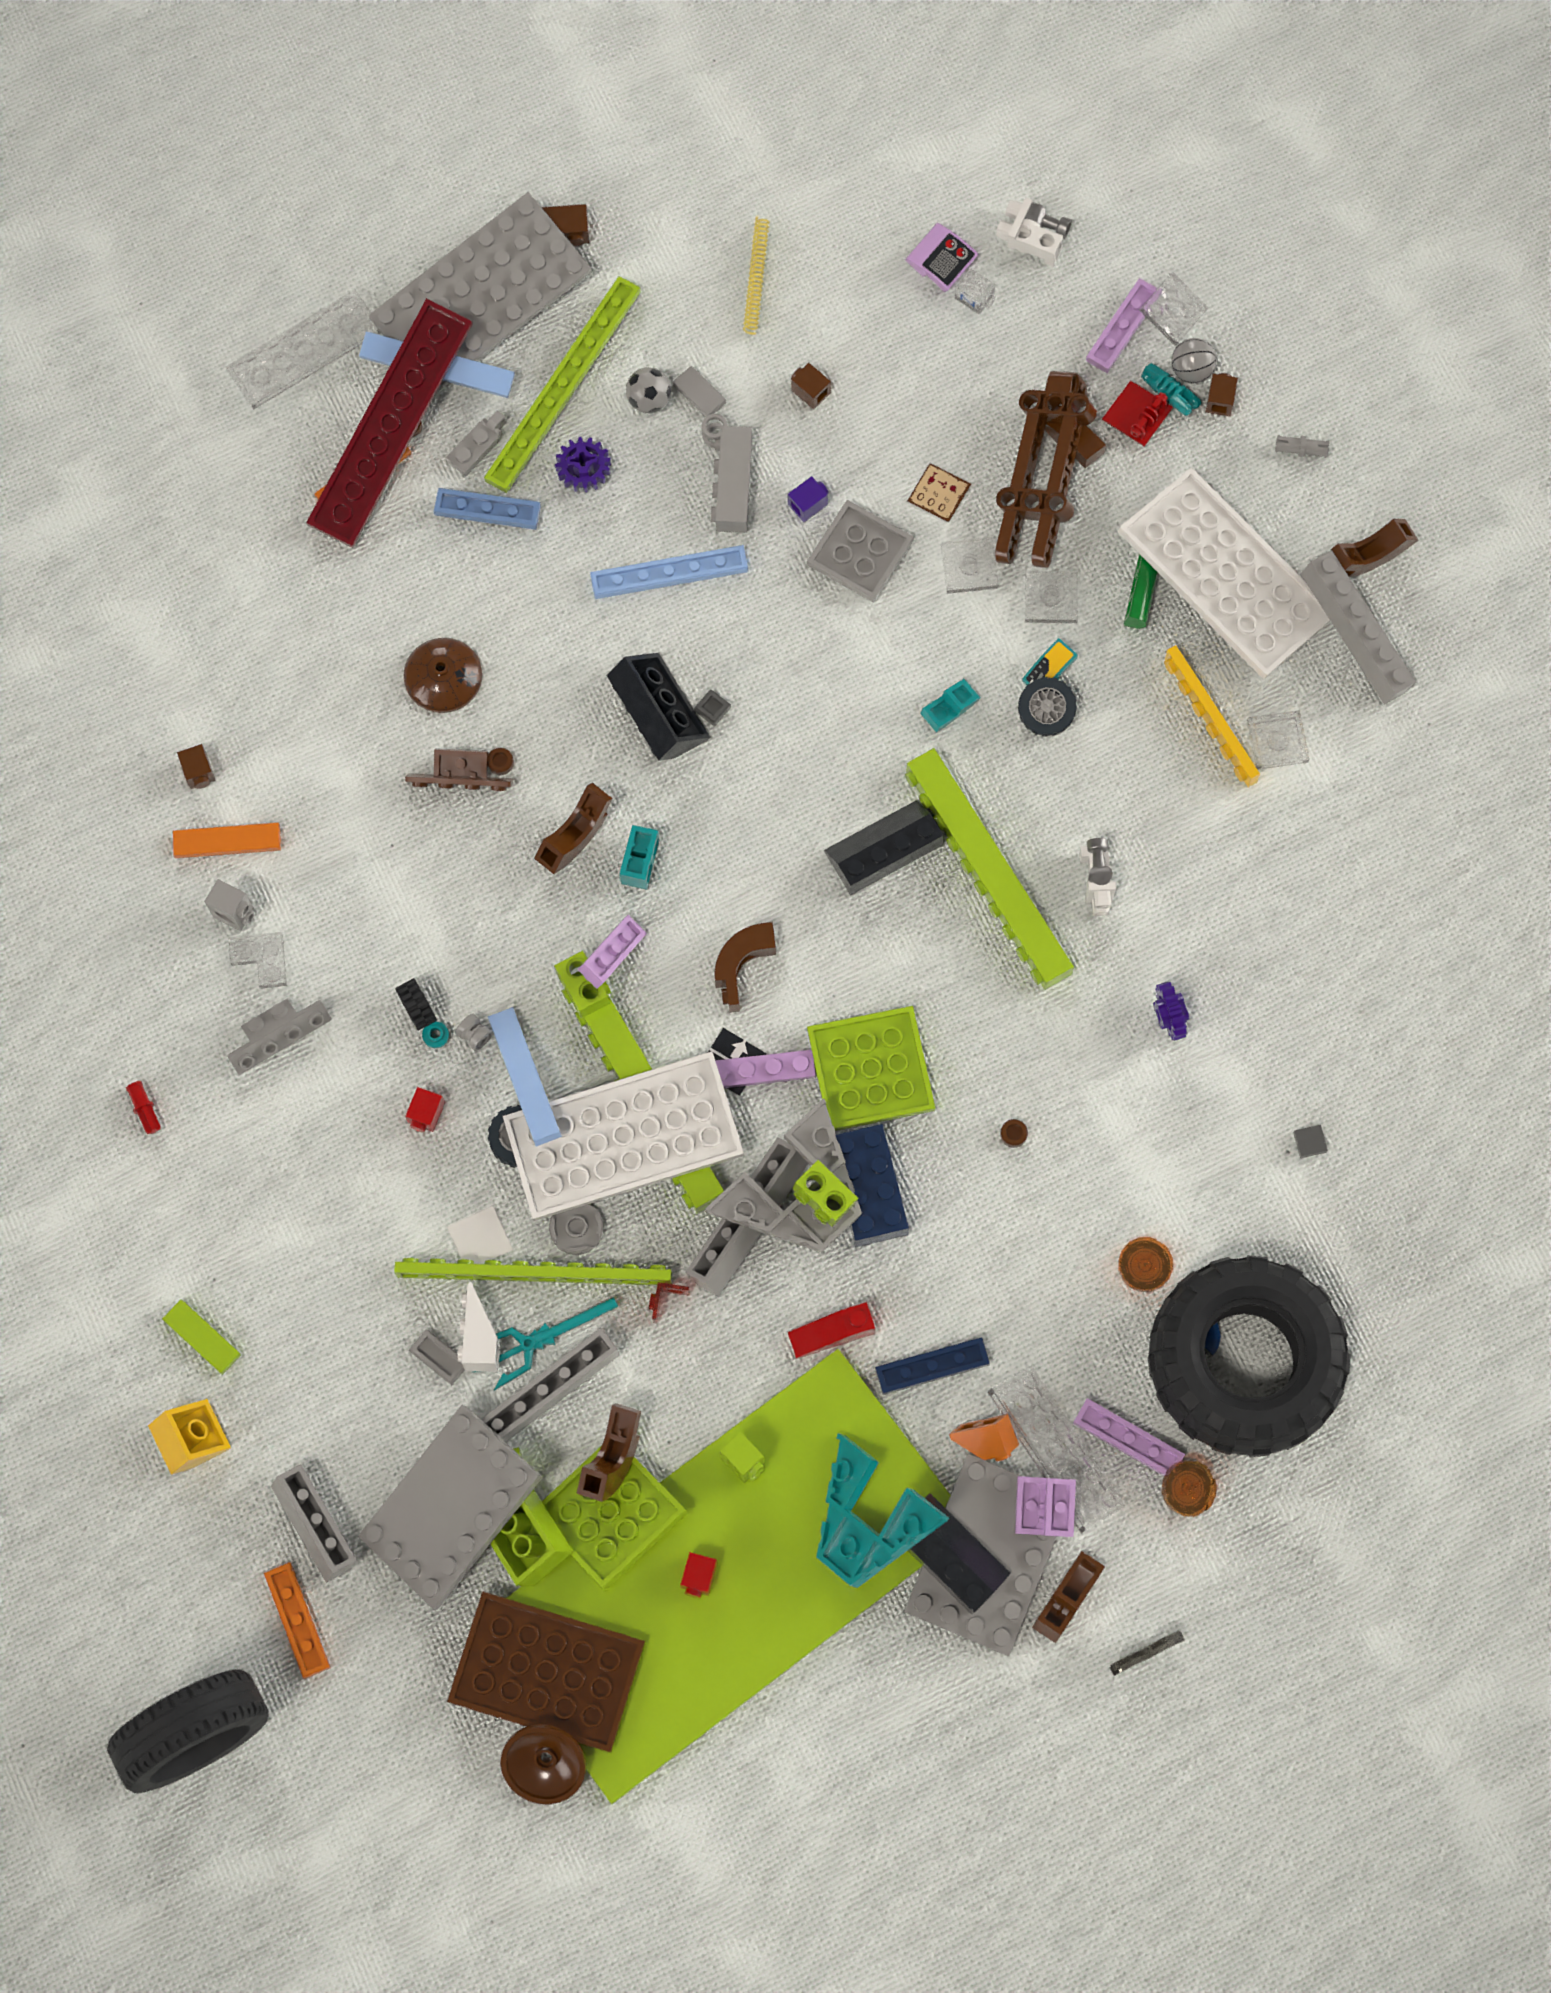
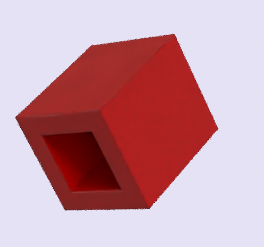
M417 1087L405 1115L410 1128L425 1133L426 1130L434 1132L445 1105L443 1096Z
M689 1552L680 1584L682 1589H686V1595L701 1598L702 1594L709 1596L718 1564L717 1559Z

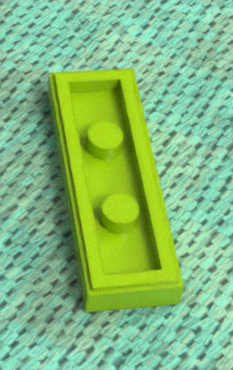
M182 1299L162 1318L167 1325L222 1375L241 1356V1353Z

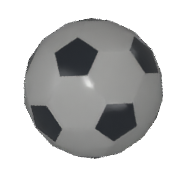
M645 367L636 370L629 377L626 384V396L633 408L641 413L651 414L660 411L667 405L671 397V385L663 372L656 368Z

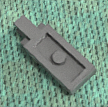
M497 410L489 420L485 418L481 420L446 457V461L464 476H467L500 441L499 437L502 435L500 429L507 423L505 416Z

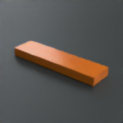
M279 823L173 831V856L175 859L281 851Z
M291 1562L265 1572L264 1576L303 1679L330 1669L329 1661Z

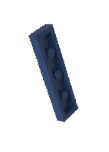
M981 1337L875 1367L882 1395L990 1366L983 1338Z

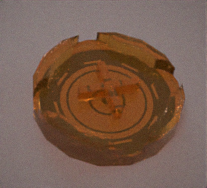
M1139 1237L1129 1241L1122 1249L1118 1259V1272L1123 1282L1131 1289L1139 1292H1153L1162 1288L1169 1280L1173 1270V1257L1169 1249L1157 1241V1239L1151 1237Z
M1183 1460L1173 1464L1166 1471L1162 1480L1161 1492L1164 1502L1171 1511L1180 1516L1195 1517L1212 1506L1216 1498L1217 1484L1206 1465L1199 1461Z

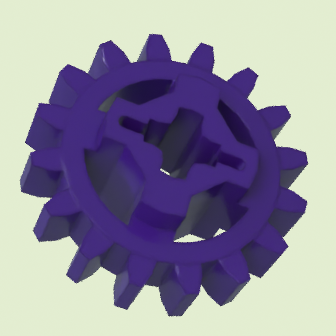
M579 437L578 443H574L570 439L568 448L563 445L560 447L562 454H556V461L558 463L555 464L556 472H559V481L564 480L566 488L573 485L574 492H577L580 487H583L584 492L588 493V487L592 486L597 490L598 482L606 483L604 475H610L611 473L609 468L611 466V458L608 457V450L602 449L600 441L594 445L591 437H589L587 442H583L582 437Z
M1169 981L1156 985L1157 1000L1153 1002V1007L1160 1028H1167L1171 1040L1176 1041L1186 1038L1187 1025L1185 1022L1190 1019L1183 995L1181 993L1176 994L1174 986Z

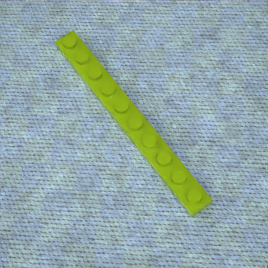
M620 276L617 277L485 475L484 480L486 483L506 494L508 493L641 293L639 286Z
M403 1258L402 1262H395L394 1269L397 1278L672 1286L671 1269H666L664 1265H651L650 1269H639V1265L624 1264L622 1268H611V1264L597 1263L595 1267H584L583 1263L571 1262L567 1263L566 1267L556 1266L554 1262H540V1266H531L526 1261H513L512 1265H501V1261L486 1260L485 1264H474L473 1260L468 1259L457 1260V1263H446L445 1259H430V1263L419 1262V1259Z

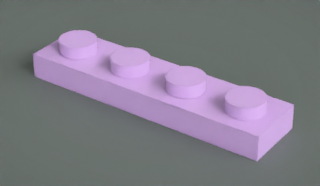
M1139 278L1086 356V362L1108 374L1159 298L1161 290Z
M627 915L578 970L597 989L647 933Z
M812 1050L715 1061L724 1088L815 1078Z
M1088 1398L1073 1422L1077 1427L1165 1477L1173 1467L1181 1463L1185 1456L1184 1453Z

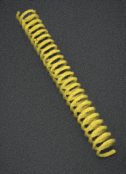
M758 216L755 218L743 330L751 335L757 333L749 332L746 328L750 330L758 329L757 324L759 322L757 320L759 319L758 315H760L758 311L761 305L759 302L762 296L760 294L762 289L760 288L763 287L761 283H763L762 279L764 278L762 274H764L763 269H765L763 265H765L764 260H766L764 256L767 250L765 247L767 246L766 242L768 240L766 238L769 232L767 229L770 223L767 219L758 220Z

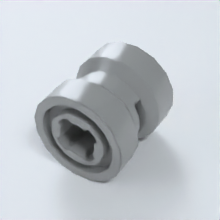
M474 1013L468 1015L455 1030V1033L461 1039L468 1041V1045L474 1051L480 1050L493 1035V1031L489 1027L480 1024V1019Z

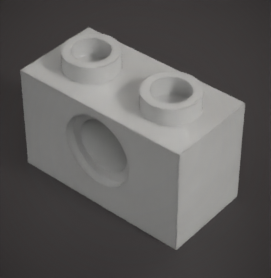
M217 879L204 902L213 918L241 932L244 926H248L254 917V908L245 892Z

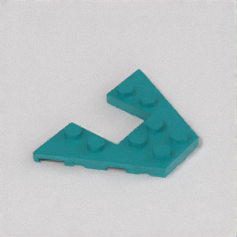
M838 1433L836 1439H839L840 1442L836 1463H832V1478L828 1485L826 1503H829L826 1522L822 1521L821 1541L818 1544L816 1557L847 1584L858 1588L948 1521L949 1518L916 1491L906 1488L881 1533L876 1532L854 1514L852 1509L879 1462L848 1437Z

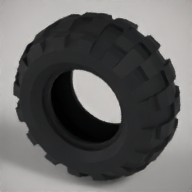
M1248 1255L1245 1258L1236 1259L1226 1257L1212 1261L1195 1272L1192 1271L1165 1298L1154 1320L1149 1337L1150 1344L1147 1357L1149 1375L1152 1377L1157 1393L1156 1397L1164 1411L1172 1416L1179 1425L1178 1428L1191 1439H1197L1210 1446L1211 1450L1227 1455L1269 1456L1275 1452L1285 1449L1289 1450L1304 1442L1320 1429L1336 1410L1344 1394V1387L1350 1373L1351 1354L1348 1353V1333L1342 1316H1338L1331 1304L1332 1299L1320 1285L1316 1286L1304 1277L1303 1271L1287 1263L1282 1265L1269 1261L1267 1257ZM1246 1314L1261 1317L1275 1325L1285 1336L1292 1352L1293 1365L1289 1382L1271 1395L1256 1398L1234 1394L1220 1385L1210 1372L1205 1358L1207 1333L1217 1322L1233 1315Z

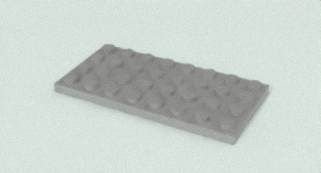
M527 192L368 316L383 336L404 341L427 298L472 321L473 325L456 356L478 361L592 272V268L531 194ZM442 381L437 392L450 382Z

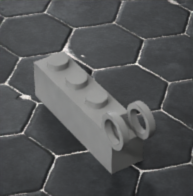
M710 414L702 421V437L708 447L719 451V459H714V474L718 475V483H713L712 498H717L716 507H711V522L716 523V532L747 533L752 427L727 426V421L722 415ZM716 419L722 422V424L710 423L706 426L710 420ZM714 428L721 430L717 434H712L708 431ZM707 438L714 439L715 443L709 441Z

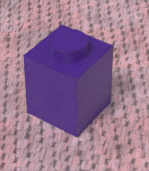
M811 476L787 494L788 505L805 523L828 505V489L821 481L817 482Z

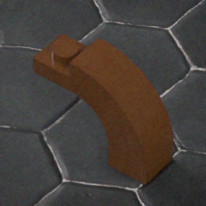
M1392 519L1371 536L1356 543H1338L1330 550H1332L1347 575L1354 577L1367 573L1394 559L1416 543L1418 538L1405 519Z
M593 782L587 785L572 814L557 831L543 839L534 859L552 874H556L578 856L600 829L608 815L606 810L613 798Z
M773 922L755 924L740 930L725 943L718 955L714 973L715 987H726L721 989L723 1005H729V1013L740 1012L737 977L741 968L754 958L776 955Z
M618 1403L612 1405L603 1444L595 1459L591 1463L582 1466L576 1494L603 1502L617 1491L631 1466L640 1436L636 1434L642 1411Z

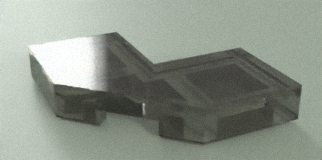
M1181 1631L1174 1632L1139 1651L1127 1655L1111 1664L1109 1668L1113 1676H1116L1185 1641V1638Z

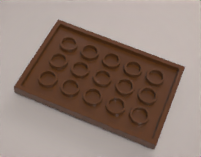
M482 1591L447 1702L525 1727L540 1724L557 1727L571 1735L577 1743L611 1753L645 1641Z

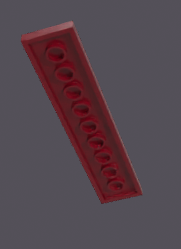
M426 298L306 522L308 526L351 548L355 546L473 323L471 320Z

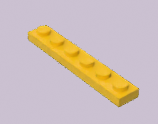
M1176 645L1167 649L1164 661L1167 671L1171 675L1174 674L1179 681L1180 691L1184 696H1189L1193 702L1192 708L1198 717L1202 716L1206 722L1208 734L1211 738H1216L1221 745L1220 751L1226 760L1230 759L1234 765L1236 777L1240 782L1244 781L1248 788L1256 784L1260 776L1259 771Z

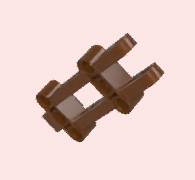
M1051 371L1048 375L1045 391L1027 390L1019 398V406L1026 414V420L1010 487L1001 489L996 496V503L1004 512L995 549L997 563H1013L1023 521L1026 519L1039 521L1031 555L1032 565L1034 567L1048 568L1051 564L1060 523H1065L1073 517L1074 507L1066 496L1082 426L1091 424L1097 416L1096 408L1087 397V386L1079 374L1075 372ZM1037 403L1034 408L1030 409L1032 404ZM1061 405L1058 410L1054 411L1056 406ZM1086 406V408L1082 412L1078 413V411L1082 407ZM1046 422L1062 424L1047 489H1031ZM1015 499L1011 505L1007 506L1009 501ZM1039 501L1036 507L1031 508L1035 502ZM1063 504L1061 509L1055 511L1058 505Z

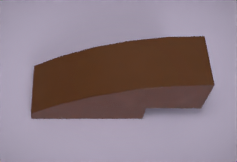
M1056 406L1054 411L1058 410L1061 406ZM1046 422L1045 431L1057 443L1062 424ZM1083 425L1075 459L1084 468H1087L1105 454L1106 444L1087 425Z
M1081 1551L1032 1628L1056 1644L1105 1566Z

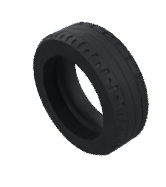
M241 1669L224 1671L190 1684L134 1716L111 1736L108 1741L107 1753L127 1790L133 1793L152 1791L201 1770L241 1746L263 1728L268 1721L269 1710L249 1673Z

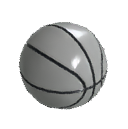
M1189 338L1182 341L1174 349L1171 365L1174 373L1180 380L1186 383L1198 384L1210 378L1214 373L1217 365V356L1209 342L1200 338Z

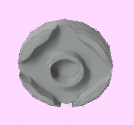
M591 1204L552 1215L550 1218L549 1232L552 1242L559 1250L567 1254L582 1255L589 1253L598 1246L603 1237L604 1224L601 1214Z

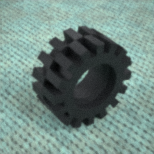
M414 978L395 988L418 1031L437 1021L433 1010Z

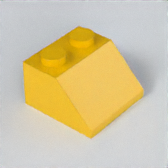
M208 1399L166 1410L148 1425L171 1475L193 1469L231 1448Z

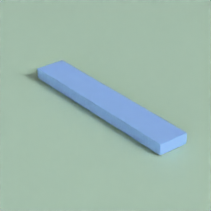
M366 331L359 357L390 366L403 341ZM456 356L443 381L508 398L515 372Z
M744 545L594 571L590 572L594 597L595 599L746 573L748 572Z
M512 1007L488 1016L535 1146L562 1137L514 1008Z

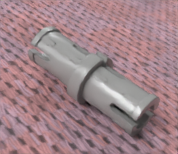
M1277 435L1275 452L1295 453L1299 457L1313 455L1327 458L1329 441L1306 439V436L1294 438Z

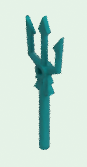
M614 1297L551 1328L544 1323L538 1331L534 1329L529 1336L523 1335L513 1327L495 1333L498 1340L511 1335L520 1343L519 1346L500 1354L499 1363L524 1351L525 1365L508 1375L503 1373L493 1391L532 1369L533 1352L535 1350L544 1349V1346L556 1345L554 1338L617 1308L618 1305Z

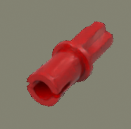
M142 1081L129 1084L126 1087V1091L129 1093L135 1107L133 1109L134 1114H138L146 1134L156 1133L161 1129V1126L153 1110L154 1103L149 1101Z

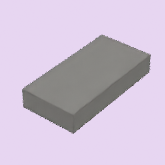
M692 366L673 381V386L704 417L716 413L726 404V399Z
M428 1329L422 1333L409 1349L414 1356L451 1386L465 1371L462 1363L458 1362V1354Z

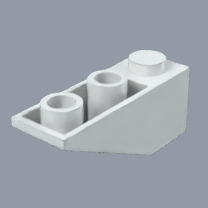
M468 1283L467 1292L462 1294V1308L466 1309L465 1319L460 1320V1335H464L463 1345L458 1346V1362L462 1363L465 1371L498 1372L500 1343L473 1284Z

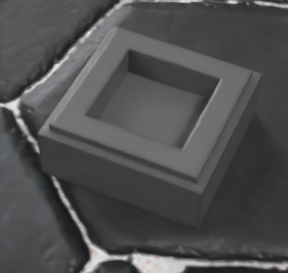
M710 689L694 707V711L715 727L730 710L731 704Z
M1321 1125L1294 1130L1293 1134L1300 1158L1327 1153L1328 1149Z

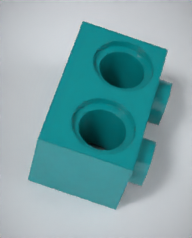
M632 825L619 873L622 885L647 890L660 842L658 830Z

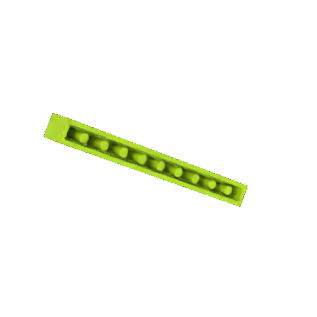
M935 748L909 761L906 767L907 773H905L907 782L912 788H917L920 793L918 797L925 809L929 808L934 815L933 819L938 827L947 835L946 842L953 853L957 851L961 857L960 864L967 875L971 873L976 881L974 882L975 889L981 897L985 895L990 903L988 904V909L995 919L999 917L1004 925L1002 926V931L1009 941L1013 939L1018 947L1016 948V953L1023 963L1027 961L1032 969L1030 975L1037 985L1041 984L1044 990L1071 976L1074 969L1073 964Z
M577 971L572 975L578 977L583 974ZM561 990L567 1003L571 1004L572 1001L566 990ZM588 990L583 997L594 999L598 992ZM610 997V1004L583 1018H580L577 1011L574 1013L581 1027L586 1025L591 1034L587 1036L594 1049L600 1048L604 1056L601 1057V1061L608 1072L613 1070L617 1079L614 1082L652 1070ZM710 1167L671 1178L675 1186L680 1184L684 1194L681 1197L687 1208H694L697 1214L704 1211L706 1207L724 1192Z

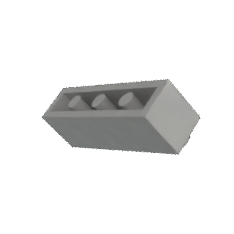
M300 1464L277 1476L270 1487L325 1582L327 1583L349 1571L357 1560L302 1465Z

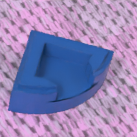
M1218 1323L1209 1329L1205 1340V1349L1212 1356L1217 1352L1221 1340Z

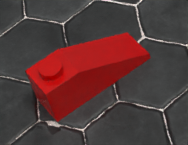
M864 1302L789 1331L788 1336L795 1357L799 1359L875 1334V1325L868 1304Z

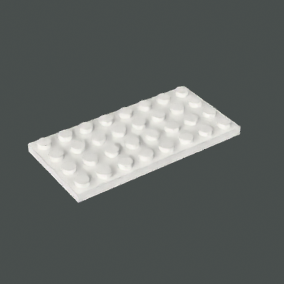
M1192 467L1120 526L1117 531L1263 679L1268 677L1331 622L1307 583Z
M712 1051L550 1101L549 1104L562 1137L539 1146H535L522 1110L503 1116L534 1221L745 1156Z

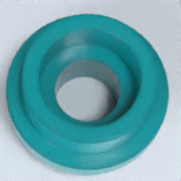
M434 1022L423 1029L422 1038L428 1047L434 1049L441 1048L449 1040V1031L443 1023ZM437 1030L440 1032V1036L432 1038L431 1033Z

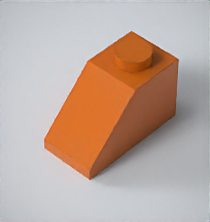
M1008 1414L960 1424L949 1434L952 1441L982 1460L995 1458V1461L1005 1460L1019 1446Z

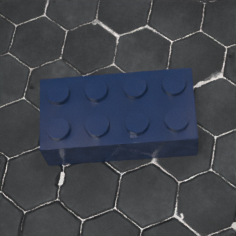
M883 1124L836 1134L849 1178L854 1187V1194L858 1197L857 1201L862 1212L861 1216L850 1225L855 1248L907 1236L909 1234V1226Z

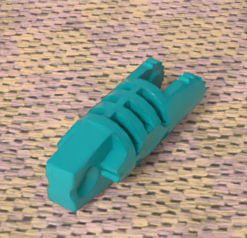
M1153 363L1148 364L1144 368L1141 378L1155 393H1164L1168 397L1166 402L1169 401V404L1181 412V414L1188 416L1192 409L1195 410L1202 405L1201 400L1187 387L1181 386L1182 384L1176 381L1174 377H1170L1171 375L1168 372H1165Z

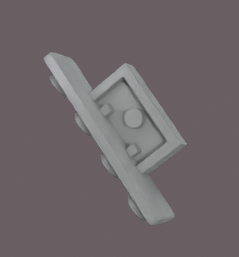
M285 999L243 1024L241 1028L248 1037L249 1042L229 1053L227 1057L238 1075H241L331 1021V1017L321 1000L296 1013L289 1000Z

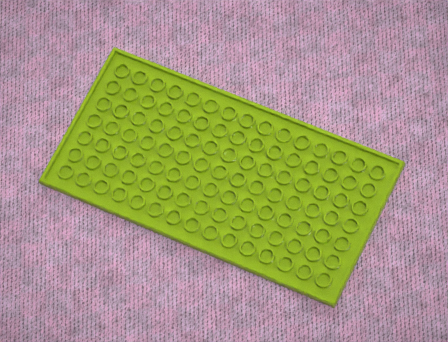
M839 1349L835 1350L660 1482L688 1513L606 1591L569 1555L535 1586H521L506 1597V1599L645 1641L612 1752L609 1753L578 1743L586 1759V1770L611 1805L921 1569L922 1565L906 1551L856 1588L847 1584L816 1557L818 1544L821 1541L822 1521L826 1522L829 1503H826L828 1485L832 1478V1463H836L840 1442L839 1439H836L838 1433L848 1437L879 1462L852 1509L854 1514L879 1534L906 1488L913 1489L923 1498L931 1493L944 1507H946L950 1498V1493ZM739 1432L764 1455V1472L753 1482L749 1479L744 1483L721 1459L720 1450ZM689 1552L717 1559L718 1564L709 1596L702 1594L701 1598L686 1595V1589H682L680 1586Z

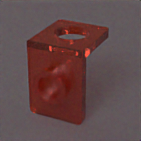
M658 1282L656 1294L651 1293L649 1310H653V1323H658L662 1292L690 1296V1288L688 1286Z

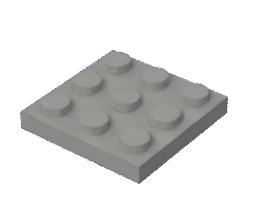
M846 500L807 560V566L874 603L914 541V536Z

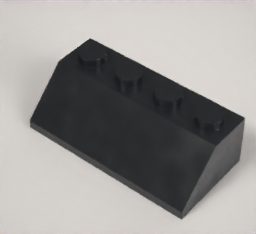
M659 653L625 656L606 675L612 684V688L617 692L625 705L626 711L633 718L639 732L644 736L658 761L677 758L711 738Z
M916 800L830 846L824 852L851 896L943 846L944 835L932 815Z
M929 1493L925 1499L949 1519L907 1551L970 1614H974L1011 1573Z

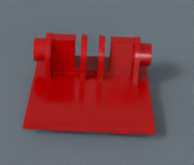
M1130 380L1102 420L1145 447L1173 407L1167 404L1168 397L1164 393L1160 392L1158 395H1153Z

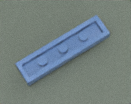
M438 488L434 515L536 530L541 504L536 501Z

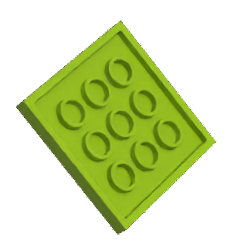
M913 1006L807 1026L821 1098L826 1101V1108L835 1131L936 1110Z
M600 1446L555 1488L542 1503L573 1550L570 1555L606 1591L688 1512L635 1457L620 1487L607 1500L601 1502L576 1494L582 1466L591 1463L595 1459L601 1448Z

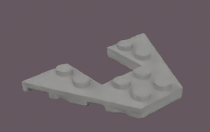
M822 1099L783 1138L811 1166L819 1160L854 1193V1187L845 1166L842 1150L837 1142L835 1129L832 1126L826 1108V1101ZM746 1172L705 1208L707 1214L820 1253L831 1245L862 1214L857 1201L831 1227L828 1223L826 1225L821 1223L814 1215L815 1210L808 1204L803 1205L797 1199L783 1211ZM815 1181L808 1189L818 1191L820 1190V1185ZM836 1200L826 1201L829 1209L833 1211L840 1209V1204Z

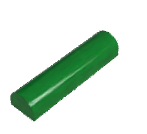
M1140 554L1124 619V626L1136 629L1145 628L1147 625L1158 572Z

